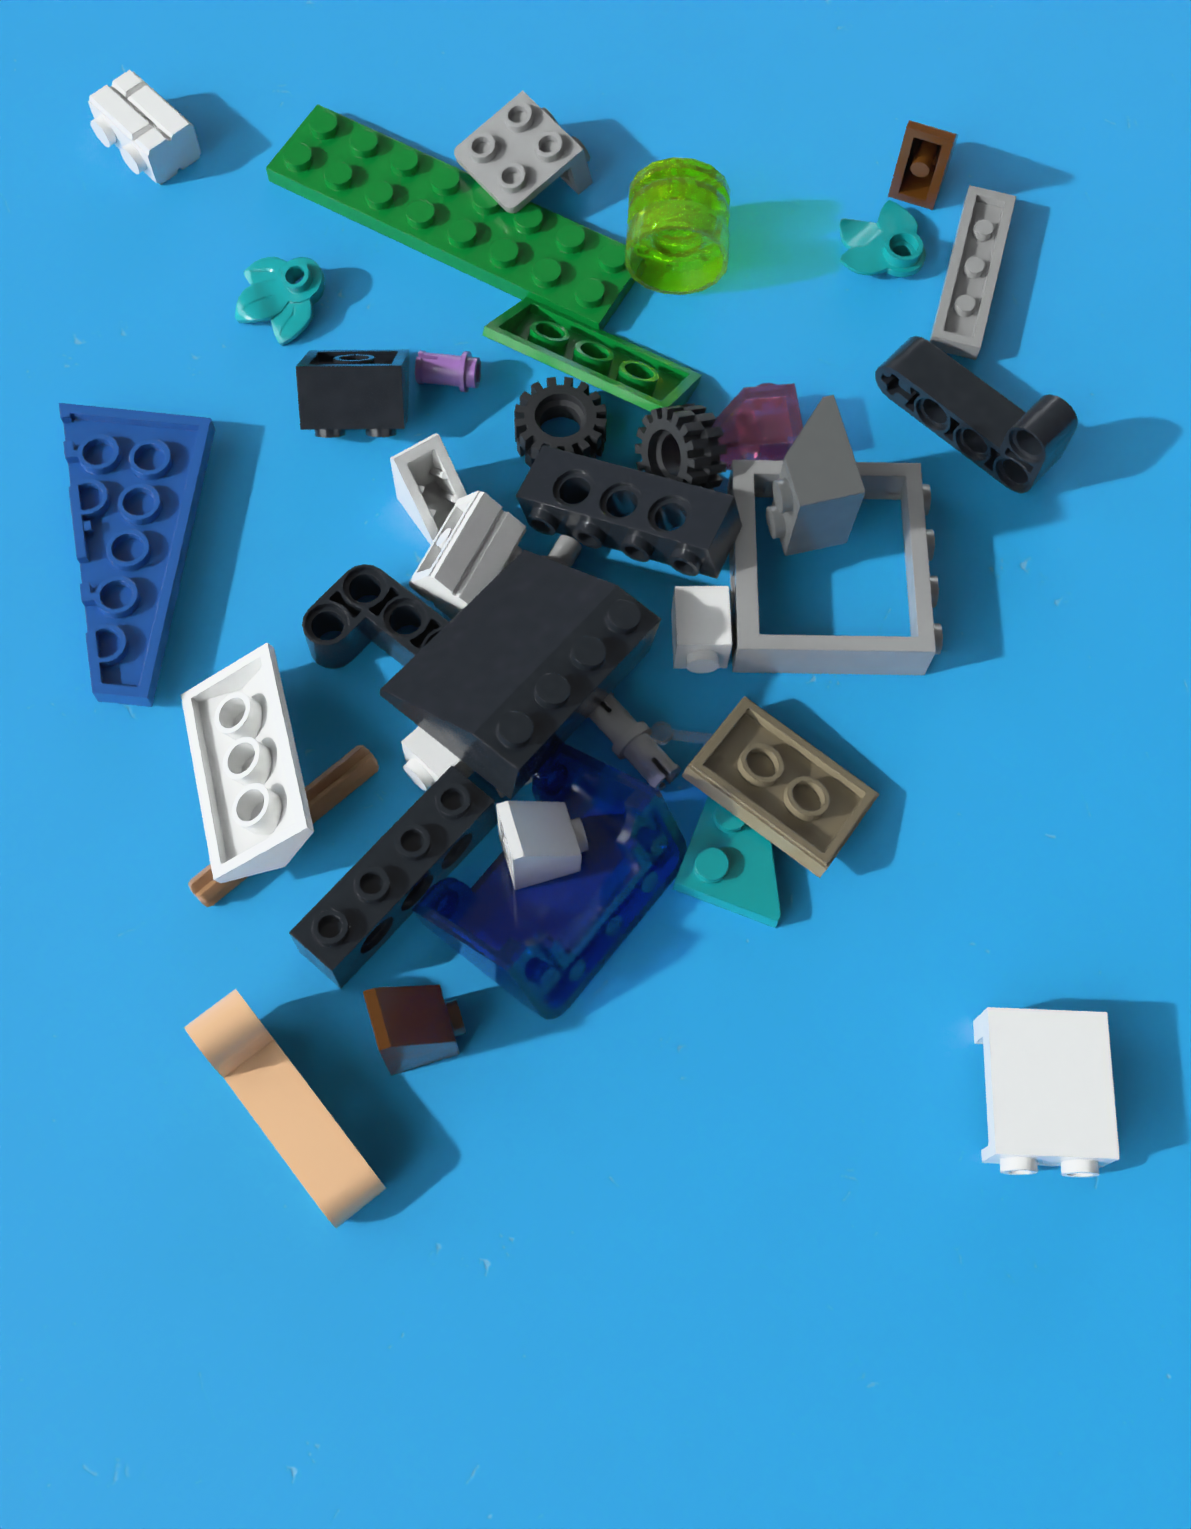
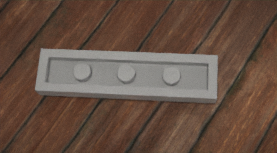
M969 185L930 337V342L945 353L973 360L977 359L983 341L1016 200L1014 195Z

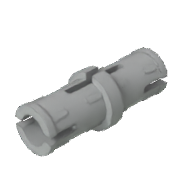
M611 692L588 718L613 743L612 751L620 760L626 758L650 784V788L655 793L663 790L666 787L663 780L666 779L670 784L679 775L681 768L650 737L652 732L649 726L644 721L637 722Z

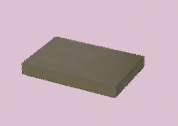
M745 696L682 774L684 779L819 878L830 866L879 796V793Z

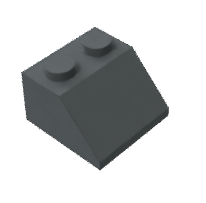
M834 395L821 399L785 455L779 479L773 481L774 498L772 506L766 508V520L771 537L773 539H780L785 556L847 543L866 493Z

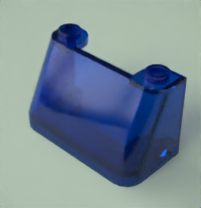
M565 743L532 776V793L534 799L539 802H565L570 820L580 818L589 847L588 851L581 853V871L515 890L504 852H502L471 888L455 877L444 878L431 886L412 909L425 927L523 1005L546 1020L555 1019L570 1008L677 877L687 852L686 841L660 790Z

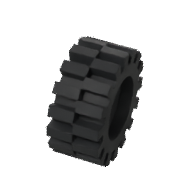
M556 377L547 378V387L544 389L539 381L532 384L531 395L524 391L520 396V405L516 404L514 411L515 442H517V451L520 457L525 455V463L531 468L543 445L596 459V455L601 456L604 451V443L606 442L607 411L605 404L601 405V396L597 391L589 395V385L581 381L578 388H574L573 378L564 377V385H557ZM564 417L577 422L580 429L571 436L554 437L543 432L541 425L549 419Z
M695 403L651 410V414L645 415L642 419L645 427H639L636 435L642 439V443L635 444V453L642 455V461L636 462L638 471L645 470L646 473L710 490L720 487L723 479L717 473L726 472L727 463L720 461V455L727 454L726 444L719 445L718 438L724 436L722 428L712 427L717 418L713 413H705L706 407L695 405Z

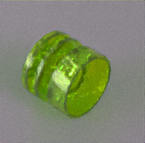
M672 157L652 162L638 171L630 183L625 266L631 277L645 288L662 294L674 295L700 292L716 284L727 271L729 259L730 188L725 176L712 165L693 158Z

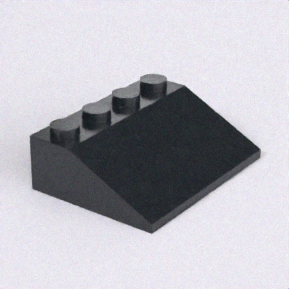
M523 550L380 689V696L511 800L645 657L651 648L661 618L618 585Z

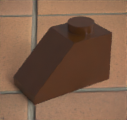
M909 120L888 197L933 210L950 164L958 134Z
M440 985L378 987L363 991L377 1046L391 1076L460 1054L455 1037L466 1034L460 1009L456 999L448 1002L444 1001Z

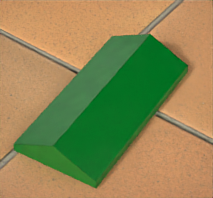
M528 297L485 325L482 334L491 340L650 412L656 408L687 404L702 376L684 366L606 331L593 328Z

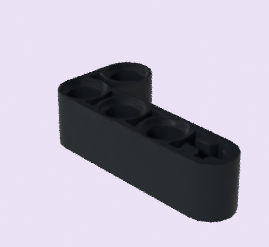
M910 337L875 371L878 387L891 401L1014 492L1025 493L1034 486L1062 457L1077 428V415L1072 406L1064 399L1056 395H1044L1027 412H1024L930 341L922 337Z
M362 564L348 570L307 610L303 616L302 627L311 656L316 663L325 668L337 669L353 661L371 641L401 665L405 666L449 621L382 569L374 565ZM369 594L378 596L375 600L367 603L357 601L362 596ZM407 625L418 627V630L410 634H399L396 632L401 627ZM326 632H341V634L335 639H320V637Z

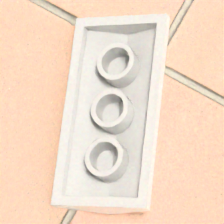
M265 643L181 694L213 880L219 883L286 867L314 832L275 649L269 643Z

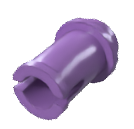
M422 350L418 352L415 363V379L418 384L429 383L458 386L461 392H468L469 388H478L481 360L479 357H472L470 351H464L461 356L429 353Z

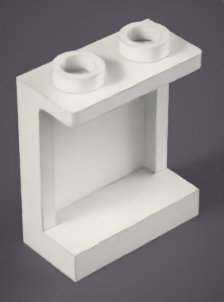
M987 1007L973 1020L974 1044H983L989 1141L988 1146L981 1150L982 1163L1000 1164V1173L1009 1175L1038 1173V1165L1061 1166V1175L1066 1177H1094L1100 1175L1099 1167L1120 1159L1107 1012Z

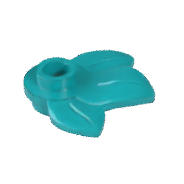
M888 200L881 209L877 223L847 218L841 219L839 225L840 237L848 250L841 256L840 262L849 270L857 274L870 276L886 272L896 277H908L916 274L923 267L926 252L922 239L917 235L918 223L899 204Z
M266 257L255 261L245 269L244 276L250 283V286L244 289L238 297L235 308L236 320L239 323H256L271 320L274 335L280 345L283 346L293 341L311 323L313 319V304L318 302L323 295L325 278L322 269L314 260L306 257L294 258L288 262L278 257ZM301 277H303V279H302L299 283H296V284H295V282H296L298 279H300Z

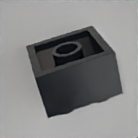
M409 349L309 350L296 365L300 430H314L315 436L322 438L346 435L345 429H366L367 436L389 437L397 434L396 429L405 428L408 421Z

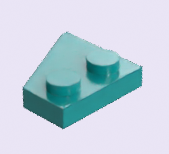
M708 796L675 879L673 890L776 928L781 916L771 842Z

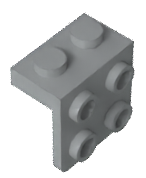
M523 90L457 145L454 150L457 162L508 213H516L559 176L578 195L593 183L587 164L590 160V155L584 145L576 137H570L559 126L554 116L546 108L539 107Z

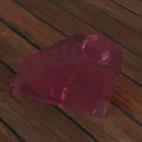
M763 383L755 387H744L717 416L712 427H721L724 436L718 438L719 445L726 444L727 454L720 455V461L727 463L726 470H731L732 460L784 461L785 455L803 429L795 383L780 385Z

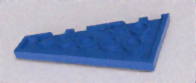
M59 403L60 418L64 425L65 441L63 442L64 454L68 463L70 487L68 488L76 557L80 563L81 600L85 606L88 631L85 635L92 693L98 702L152 707L215 434V427L212 419L206 417Z

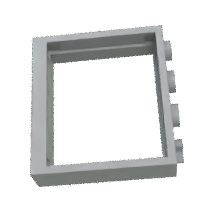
M732 460L727 493L735 496L742 522V528L729 553L732 672L925 675L934 655L941 653L943 634L941 624L934 623L932 608H935L938 602L939 585L937 576H930L929 561L933 559L935 536L932 529H926L925 515H928L930 510L931 489L929 484H922L921 463L856 462L866 491L863 499L901 500L911 637L759 634L755 497H774L773 481L779 479L783 461Z

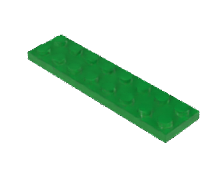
M318 104L266 167L269 181L514 297L521 300L526 297L531 298L598 330L604 329L645 268L646 254L533 202H529L516 213H508L469 173Z

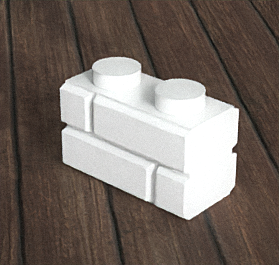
M128 70L113 80L111 87L105 85L90 95L88 103L94 117L91 121L93 131L106 147L114 144L120 149L124 161L135 174H140L144 171L155 183L161 185L176 175L179 168L185 169L200 158L201 151L194 126L135 72Z
M476 491L458 499L410 579L409 586L426 600L434 602L435 607L453 619L522 552L518 544L526 532V526L509 512L503 511L502 506L485 492Z

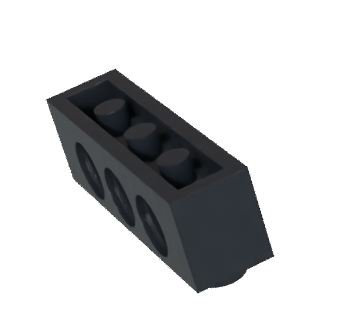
M544 445L516 495L528 524L542 534L554 535L559 533L576 538L580 543L590 548L598 549L604 546L621 551L629 558L639 562L653 560L670 565L676 571L687 576L702 574L717 579L742 528L738 507L733 495ZM674 527H679V528H677V529H675V530L669 531L670 529H672V528H674Z
M451 765L289 932L299 952L341 989L497 825L495 800Z

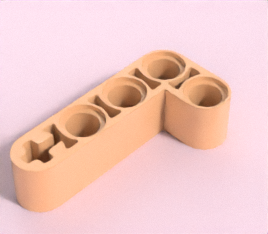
M236 989L184 1027L202 1054L225 1079L335 1228H338L386 1189Z

